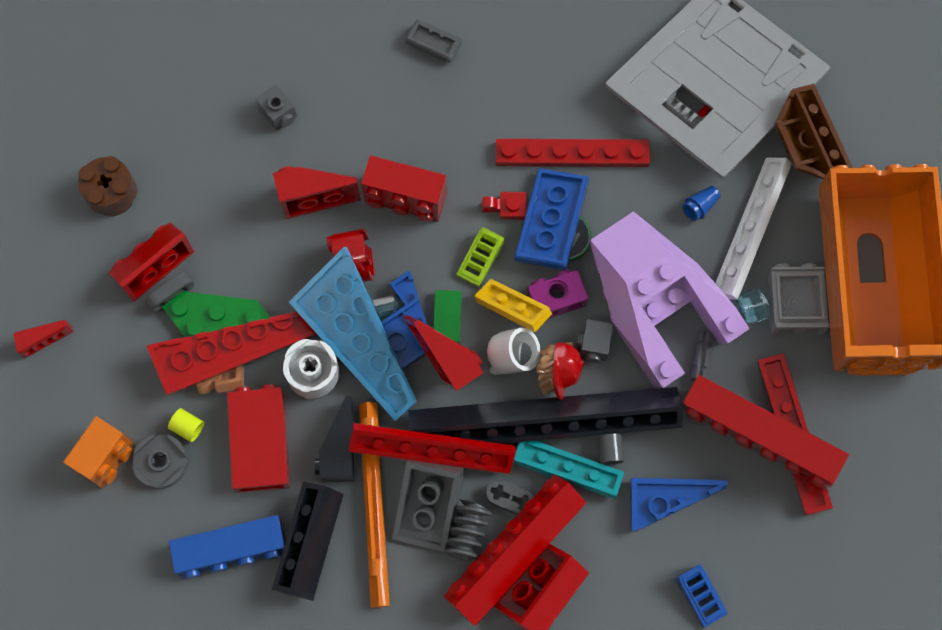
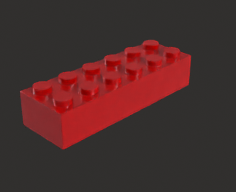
M701 375L697 376L683 402L687 417L700 424L703 420L711 424V430L724 437L727 433L735 437V443L748 450H750L751 446L760 450V456L772 463L776 460L784 463L785 470L796 476L802 473L810 477L809 482L823 490L826 486L830 489L832 488L850 455Z

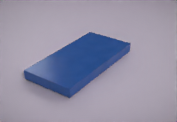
M538 168L514 256L515 262L567 270L589 183V176Z

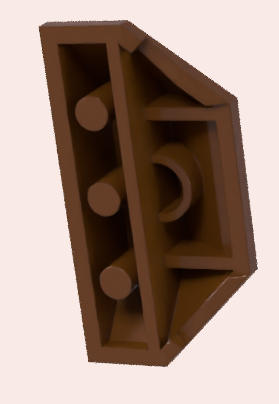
M815 84L792 89L774 125L794 169L824 179L829 169L834 166L846 165L848 168H853Z

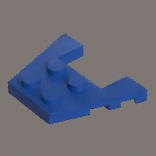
M407 271L390 283L391 289L404 306L381 321L402 370H405L426 355L402 318L405 315H409L427 325L410 271Z

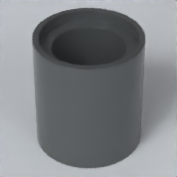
M605 434L597 437L599 462L601 464L615 465L624 462L621 434Z

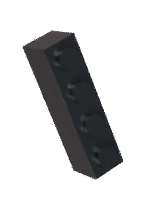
M303 482L272 590L309 601L314 600L343 499V493L325 485Z

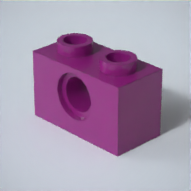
M570 270L561 271L555 275V278L549 280L545 278L537 279L527 289L528 297L550 307L552 315L548 319L585 307L589 300L578 270L572 272ZM557 289L564 296L556 299L550 295V292Z

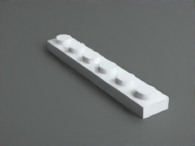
M788 158L765 159L715 283L728 299L738 300L792 165Z

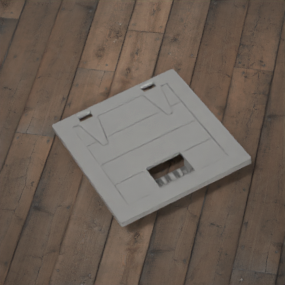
M691 0L606 82L605 87L716 176L724 179L775 127L774 124L790 91L794 88L810 84L816 85L828 73L830 66L743 0ZM731 1L742 9L739 13L728 6ZM790 48H794L803 56L798 59L789 52ZM681 86L712 109L704 119L676 98V91Z

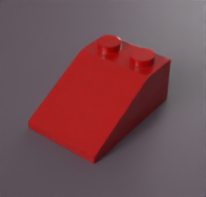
M291 166L283 167L278 172L273 173L285 219L361 201L356 177L303 167L293 168Z
M409 315L402 317L445 385L458 391L483 374L480 368L482 361L474 350L470 351L468 347H463Z

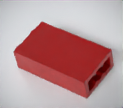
M268 384L261 386V389L251 390L250 387L235 388L234 392H227L232 489L236 493L290 488L285 393L282 387L277 388V385Z

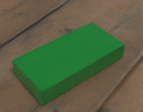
M435 290L434 329L460 344L462 291Z

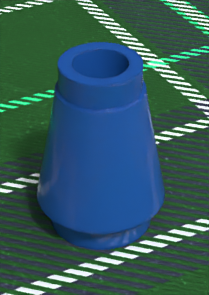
M709 186L686 198L682 206L683 212L692 221L703 219L721 197L720 192L716 187Z

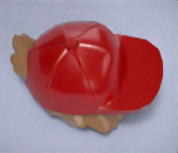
M557 342L556 345H547L539 353L541 358L539 360L540 363L536 365V372L539 374V387L544 395L554 390L557 399L562 400L565 388L577 384L580 379L584 362L581 360L578 349L574 347L575 343Z

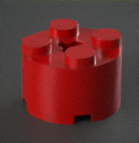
M365 229L327 236L328 250L333 253V257L343 247H347L362 281H374L372 249L368 247V244H365V241L369 240Z

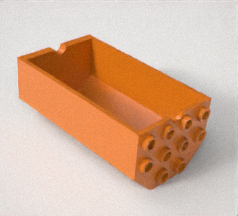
M899 164L886 166L885 170L882 171L876 170L874 165H863L859 168H848L846 165H838L830 168L818 188L833 370L840 372L845 371L844 368H846L849 375L872 376L909 375L925 369V366H928V370L942 368V201L938 167H929L927 164L902 167ZM863 235H873L881 242L885 282L860 283L857 241Z

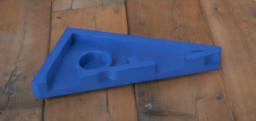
M631 478V532H636L726 489L727 480Z

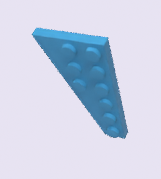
M343 247L289 303L318 336L331 347L336 356L388 414L397 421L417 403V400L347 247Z

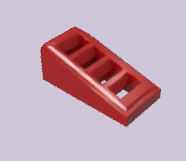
M61 320L18 331L13 335L17 353L21 357L26 358L74 331L73 327L66 320Z

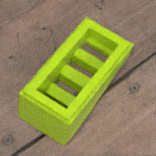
M481 227L456 276L480 287L504 245V238ZM485 240V241H487V242H489V243H491V244H493V245H495V246H494V247H491L490 245H488V244H486V243H484V242H482V241ZM478 248L489 253V257L477 252ZM472 258L485 263L484 267L471 261ZM467 267L480 272L479 276L467 271Z

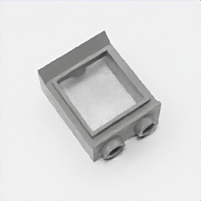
M784 263L777 264L771 268L767 275L771 335H777L780 330H793L794 334H803L809 329H818V335H824L830 325L827 313L825 267H817L813 263L803 264L801 267H791L790 264Z

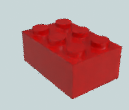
M370 155L361 182L364 202H367L369 206L377 209L386 207L399 215H407V213L416 215L418 219L426 222H431L432 220L439 222L447 195L446 175Z

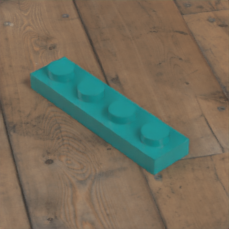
M538 441L519 442L513 461L515 465L549 477L555 474L572 485L614 500L617 497L624 476V472Z

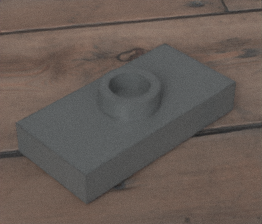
M416 19L405 39L406 44L450 64L462 43V39Z

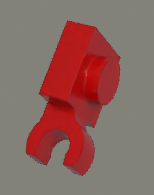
M500 192V199L490 196L483 197L482 212H500V220H524L526 216V192Z

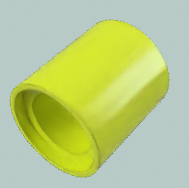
M179 408L174 413L168 424L169 430L191 443L197 439L204 427V421L182 408Z

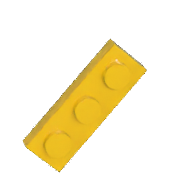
M490 279L474 295L478 304L533 332H536L552 315L550 307L493 279Z

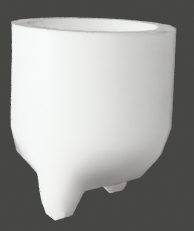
M516 328L493 335L487 348L488 360L492 365L489 372L493 375L513 374L530 371L535 368L540 359V344L535 334L527 328ZM522 343L528 344L532 352L530 360L524 365H520Z

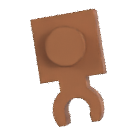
M243 365L196 384L199 394L209 393L213 389H216L217 393L234 391L238 387H244Z

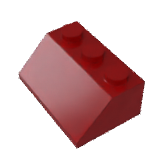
M169 222L167 225L158 227L154 231L153 236L146 242L139 243L133 249V253L127 258L117 261L109 274L131 300L135 302L192 255L194 250L185 234Z
M549 544L493 607L522 630H548L589 572L573 556Z

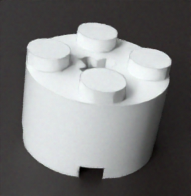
M303 339L294 343L285 354L283 372L288 384L298 395L307 399L319 398L328 394L336 386L340 378L339 365L333 350L325 342ZM311 365L316 370L311 372L308 371L307 367Z

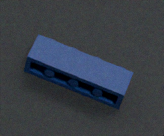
M276 515L170 540L169 545L175 574L183 576L184 579L199 577L201 571L209 569L211 573L227 570V565L238 563V566H246L255 563L254 559L264 556L265 560L279 558L282 556L281 552H283L286 540L281 518Z

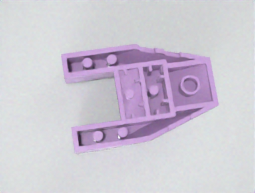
M634 211L589 240L596 268L601 277L603 294L611 314V322L654 388H664L685 374L655 328V325L687 303H692L718 345L730 343L749 329L734 304L700 265Z

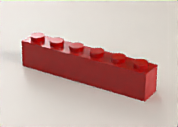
M554 474L551 479H548L543 484L541 490L524 505L520 513L507 523L505 529L498 537L488 544L486 550L477 560L468 566L467 571L449 587V590L443 597L462 617L476 626L586 504L585 500L568 481Z

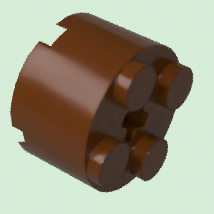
M109 156L94 159L79 170V191L92 210L105 216H117L126 212L132 206L131 203L137 194L136 182L127 167L116 157Z

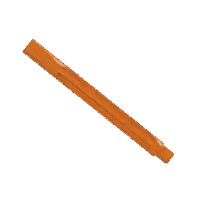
M364 402L359 404L360 424L379 426L377 403ZM362 454L370 608H384L390 606L380 456Z

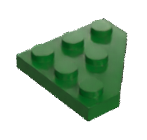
M183 291L162 306L184 337L270 318L257 300Z

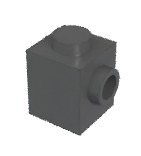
M277 84L255 98L259 110L276 131L281 127L289 126L297 117L294 105Z
M587 319L584 332L579 331L576 347L581 348L580 356L585 357L586 361L600 363L601 360L606 361L613 324Z

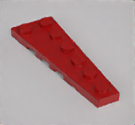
M296 311L265 320L252 321L243 325L229 326L212 332H203L194 336L158 342L146 347L165 393L169 396L287 348L300 340L314 337L317 333Z

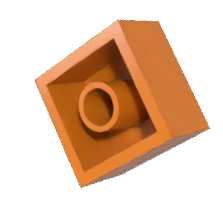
M96 416L63 463L103 489L106 484L110 485L114 481L118 473L116 470L120 464L130 458L133 453L132 447L134 443L122 432Z

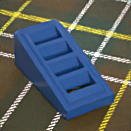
M701 564L675 579L703 628L728 614ZM698 576L700 581L689 587L687 582ZM704 586L706 591L694 597L692 592ZM710 596L712 601L700 607L698 602ZM713 606L717 607L718 611L707 617L704 616L703 612Z

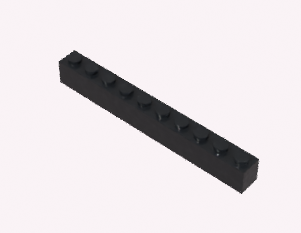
M677 387L565 396L562 400L554 397L408 410L409 431L504 444L682 428L683 405Z

